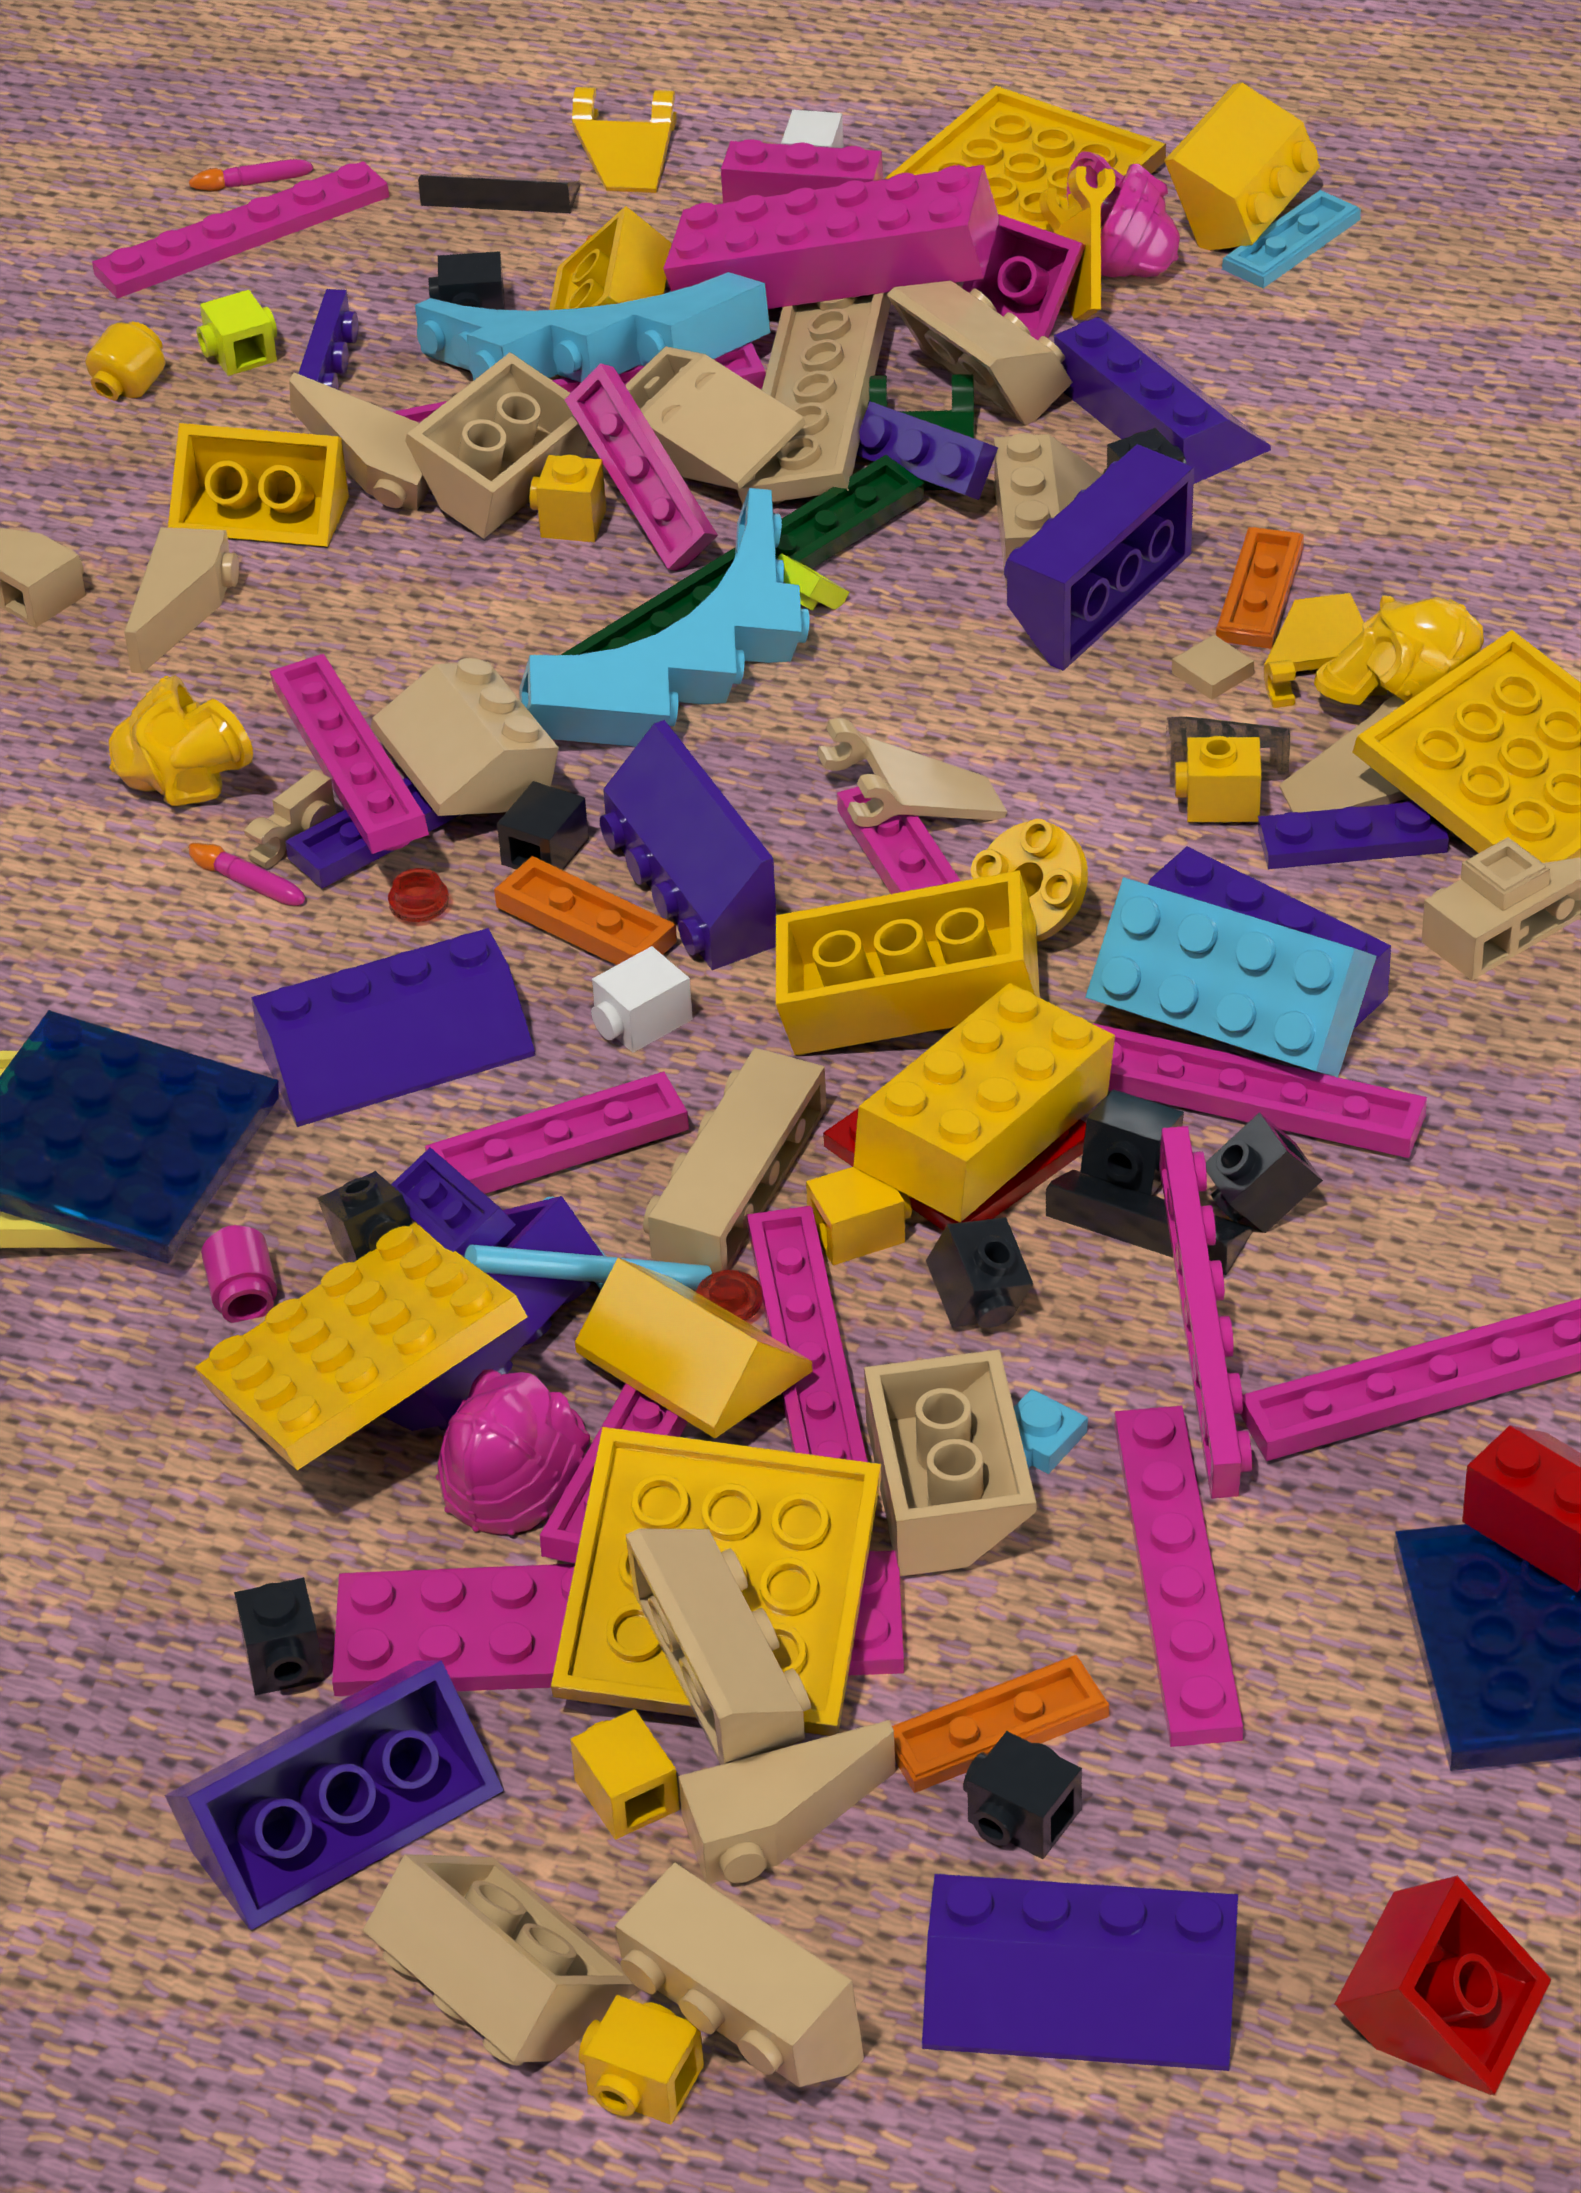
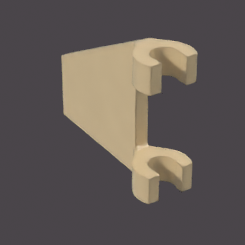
M1396 695L1390 697L1369 718L1280 783L1279 788L1291 811L1299 813L1342 809L1350 806L1384 805L1409 798L1352 753L1359 734L1406 702Z
M834 718L828 721L826 729L833 742L841 743L835 747L819 746L816 754L823 767L831 771H840L866 759L874 774L861 775L857 782L864 798L872 799L866 803H849L847 810L856 825L873 827L896 815L992 821L1006 817L1007 810L986 776L864 736L846 719Z

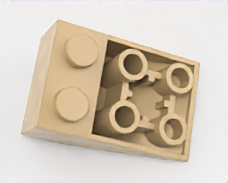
M665 346L625 385L682 477L740 490L749 483L755 474L777 452L785 448L788 441L806 424L802 415L702 353Z

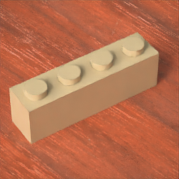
M754 1047L740 1070L734 1069L731 1072L720 1103L715 1111L709 1110L705 1113L699 1126L696 1141L688 1153L683 1152L677 1157L672 1169L671 1180L661 1196L655 1195L646 1208L643 1229L650 1237L652 1259L664 1262L708 1265L712 1270V1276L724 1278L749 1237L747 1214L764 1212L827 1108L825 1066Z

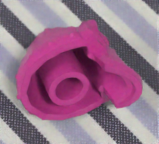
M1083 151L1074 159L1069 174L1076 167L1084 166L1086 167V181L1088 185L1092 188H1097V174L1104 168H1113L1100 155ZM1140 164L1130 165L1124 176L1113 169L1116 179L1114 189L1101 204V275L1115 278L1130 275L1144 278L1158 276L1174 261H1177L1179 257L1180 235L1173 219L1166 212L1165 198H1163L1168 194L1167 185L1155 178ZM1067 181V201H1068V195H1069L1071 192H1070L1069 185H1068V181Z
M493 1369L483 1370L472 1383L467 1400H463L456 1414L450 1418L449 1426L443 1438L436 1479L439 1481L441 1494L446 1505L444 1510L446 1513L454 1515L464 1524L472 1527V1530L475 1532L482 1531L497 1535H514L517 1532L531 1530L550 1516L585 1456L584 1451L590 1441V1434L585 1430L582 1418L574 1409L570 1408L568 1399L561 1392H549L546 1386L530 1373L519 1372L501 1375Z

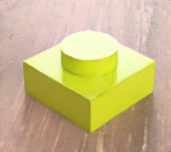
M782 553L777 559L784 562V582L799 585L800 603L814 611L818 602L835 610L843 605L850 593L812 568Z

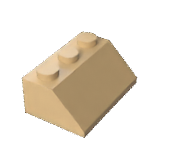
M952 281L894 287L887 294L925 355L952 374H974V389L1024 425L1036 421L1072 384L1071 379L1061 364L1065 359L1062 351L1045 336H1041L1038 340L1032 337L1028 328L1014 314L1007 312L1002 316L997 313L992 302L977 289H973L968 293Z
M509 352L407 432L405 442L441 510L484 539L530 502L531 481L534 476H541L548 455H576L584 458L589 440L564 401L570 392Z
M1019 433L1013 436L994 437V446L998 447L994 458V488L1003 568L1009 555L1015 548L1025 544L1042 528L1048 519L1054 518L1074 500L1081 490L1087 489L1102 476L1100 472L1050 434L1033 435ZM1005 578V585L1007 589V579Z
M464 658L458 663L435 664L372 718V731L437 816L507 812L533 781L547 786L552 784L559 747L489 662L475 658Z
M1000 1349L864 1367L866 1424L874 1462L881 1464L880 1491L892 1549L895 1551L900 1576L969 1567L1037 1512L1036 1498Z
M637 1529L625 1534L634 1595L720 1765L786 1748L804 1740L803 1712L811 1708L809 1697L797 1672L793 1668L783 1672L772 1652L779 1648L778 1638L765 1611L759 1608L751 1612L741 1592L748 1588L747 1579L734 1551L729 1548L720 1552L709 1529Z
M404 1854L363 1928V1931L385 1950L383 1958L391 1967L405 1975L419 1979L434 1992L432 2000L440 2010L453 2018L467 2021L485 2037L483 2045L486 2050L499 2060L511 2065L520 2066L524 2062L553 2061L584 2036L586 2029L593 2020L602 2021L616 1995L629 1999L640 1990L628 1979L621 1965L493 1857Z
M675 1862L616 1923L615 1931L622 1958L620 1965L628 1979L648 1994H654L658 1990L677 2003L689 2022L702 2032L713 2034L717 2031L737 2044L745 2059L760 2072L772 2075L776 2071L796 2086L803 2087L849 2075L864 2060L852 1980Z

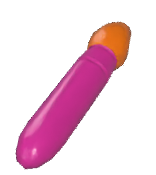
M288 159L239 166V168L233 167L224 171L218 168H210L194 175L189 180V185L195 189L216 191L225 187L291 179L309 174L313 170V165L306 160Z
M191 843L188 846L191 858L198 866L205 870L218 871L225 877L279 903L289 906H299L304 903V893L296 885L251 862L226 853L221 846L204 843Z

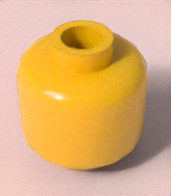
M135 321L111 324L91 348L85 359L87 371L92 377L90 383L93 389L100 396L116 401L120 395L128 398L142 397L161 374L165 366V358L162 351L163 344L156 333L146 325Z

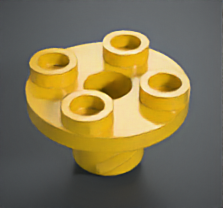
M1033 819L1017 824L1000 834L986 850L979 852L975 856L970 871L972 878L975 879L1020 870L1036 920L1038 942L1059 932L1078 913L1087 888L1088 867L1080 844L1071 834L1043 819Z

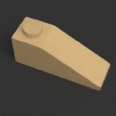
M294 372L289 380L290 410L312 434L339 436L342 438L345 469L366 493L373 495L385 506L391 508L404 507L417 511L430 488L405 439L406 433L419 423Z
M160 527L124 631L131 673H143L221 606L227 587H236L239 576V560L236 553H230L226 530Z
M0 528L1 608L37 628L86 596L82 576L84 572L83 564L79 555L67 546H62L41 533Z
M1581 857L1543 863L1551 869L1549 886L1504 911L1463 880L1437 890L1431 897L1424 900L1422 943L1470 980L1478 978L1581 918Z
M890 1720L678 1776L682 1819L706 1884L723 1880L732 1883H743L756 1878L764 1869L778 1866L895 1773L894 1730Z

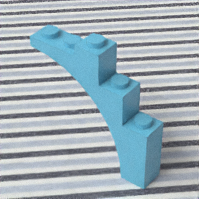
M730 272L699 284L658 296L578 309L540 311L494 310L462 306L433 298L415 305L418 325L417 338L421 351L431 358L470 370L473 375V381L509 352L548 378L560 375L582 382L600 363L613 366L618 375L638 365L646 366L665 346L706 354L710 358L715 359L770 333L765 283Z
M749 488L737 521L734 561L718 587L689 615L658 634L620 648L579 655H529L519 688L520 701L551 739L636 747L654 723L665 720L669 726H675L678 715V702L692 704L726 703L732 685L741 684L745 661L763 663L791 662L797 644L805 643L807 640L810 617L809 610L801 608L799 585L783 583L784 562L775 558V548L778 547L781 537L782 521L780 514L773 513L772 490Z

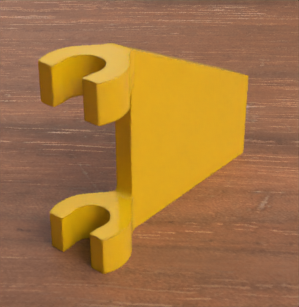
M576 87L572 108L573 129L606 191L657 193L670 135L674 131L677 120V112H673L675 91H654L650 122L597 120L599 115L598 109H594L596 88Z
M1078 166L1073 169L1068 178L1071 193L1068 195L1069 206L1067 210L1062 209L1057 203V188H1048L1040 195V211L1053 228L1054 233L1086 245L1067 291L1073 320H1086L1101 310V204L1114 189L1116 179L1113 169L1104 168L1097 174V188H1092L1088 185L1086 181V167Z
M1351 593L1294 600L1264 664V681L1272 708L1295 706V696L1292 692L1291 681L1296 680V672L1319 669L1325 663L1336 658L1363 631L1362 624L1364 621ZM1379 683L1369 696L1387 694V690L1381 687Z

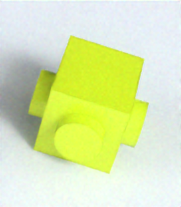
M250 290L200 304L203 325L196 328V333L201 351L206 358L214 356L227 376L277 362L274 338L277 337V327L274 316L269 307L262 308Z

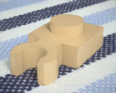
M313 769L272 800L273 815L269 818L259 817L245 828V836L259 843L255 849L248 853L250 860L264 868L274 866L286 852V840L336 814L330 777Z

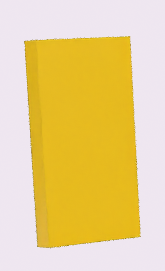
M179 423L168 528L226 530L227 538L321 547L329 546L349 498L341 437Z
M617 1258L575 1340L576 1353L713 1438H717L813 1372L811 1360L669 1276L621 1258Z

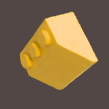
M1244 83L1233 84L1164 160L1198 247L1210 251L1253 245L1320 168L1317 149L1314 143L1310 141L1304 122Z
M625 206L557 267L549 310L578 309L618 304L664 294L667 278L663 268L672 243L630 208Z

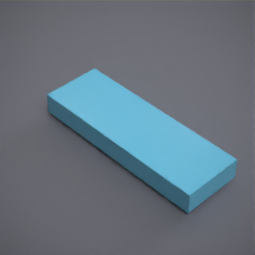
M1319 190L1272 223L1253 245L1239 246L1223 257L1222 270L1261 288H1265L1360 220L1361 208Z

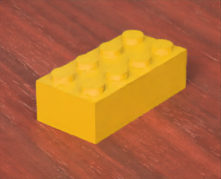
M1020 870L776 915V1007L795 1056L956 1027L1008 983L1027 990L1040 998L1036 920Z
M1008 983L859 1105L853 1167L946 1216L962 1222L1108 1095L1115 1035L1088 1022L1082 1017L1076 1016L1035 996L1027 990Z

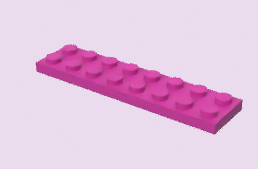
M869 1551L848 1676L904 1673L900 1572L895 1551ZM575 1564L339 1573L332 1677L334 1696H351L414 1661L442 1660L456 1691L551 1688Z

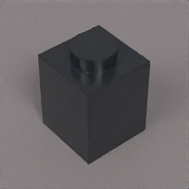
M533 781L497 823L501 865L518 869L531 856H534L564 870L589 840L585 797Z

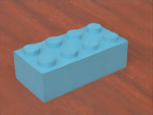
M1123 877L1085 998L1316 1072L1338 1077L1377 956Z

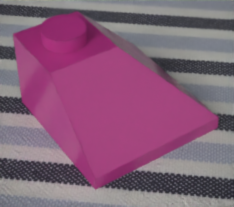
M998 214L999 221L984 279L964 281L962 288L968 293L973 289L979 290L992 302L996 312L1004 316L1007 312L1014 314L1024 323L1031 336L1036 340L1041 336L1049 338L1086 245Z

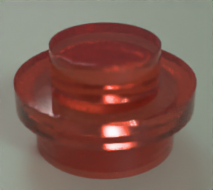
M425 868L409 869L403 871L394 879L393 887L388 893L389 908L394 916L404 921H429L440 916L447 909L449 904L448 889L434 871Z
M738 1270L715 1272L704 1278L696 1290L698 1294L745 1322L756 1315L762 1306V1292L759 1282L750 1274Z

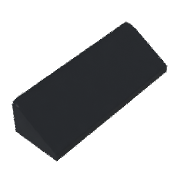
M443 173L420 174L418 179L421 206L571 214L580 186L578 180Z
M1071 1170L1051 1180L1047 1186V1217L1173 1258L1163 1198L1154 1195L1150 1196L1080 1173L1077 1170ZM1214 1215L1216 1242L1215 1245L1207 1246L1209 1260H1221L1223 1274L1227 1275L1252 1234V1227Z

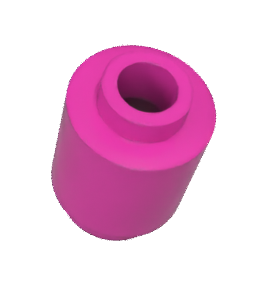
M240 1225L224 1227L211 1235L203 1244L201 1254L213 1306L231 1323L266 1316L273 1308L274 1299L277 1295V1285L264 1235L254 1228Z

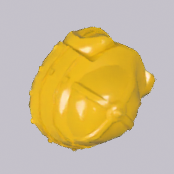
M1382 595L1379 602L1380 610L1362 624L1363 631L1336 658L1325 663L1317 670L1314 685L1320 693L1328 698L1345 704L1361 705L1380 683L1381 687L1407 702L1480 652L1484 643L1483 626L1469 614L1463 604H1459L1452 599L1432 597L1408 604L1396 601L1392 596Z
M176 675L161 678L137 703V706L131 711V715L115 727L108 739L111 757L109 769L120 776L132 789L145 792L158 791L161 795H165L164 801L172 806L216 799L222 791L220 772L239 770L252 763L254 754L252 743L238 718L223 703L214 698H211L202 705L195 702L182 680Z

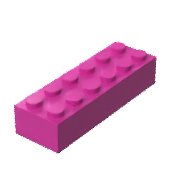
M954 165L938 172L917 175L900 173L890 179L870 182L852 180L836 187L816 190L800 188L789 194L769 197L752 195L740 201L715 205L705 202L696 204L688 209H683L663 270L671 292L699 284L727 272L763 282L766 288L768 309L886 293L899 286L942 281L957 283L984 279L999 215L984 165L971 167Z

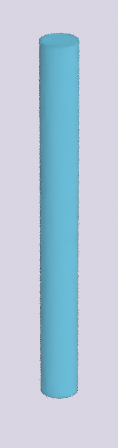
M469 1245L465 1252V1258L485 1273L605 1283L617 1258H619L483 1245ZM621 1258L669 1276L693 1291H708L712 1284V1270L708 1265Z

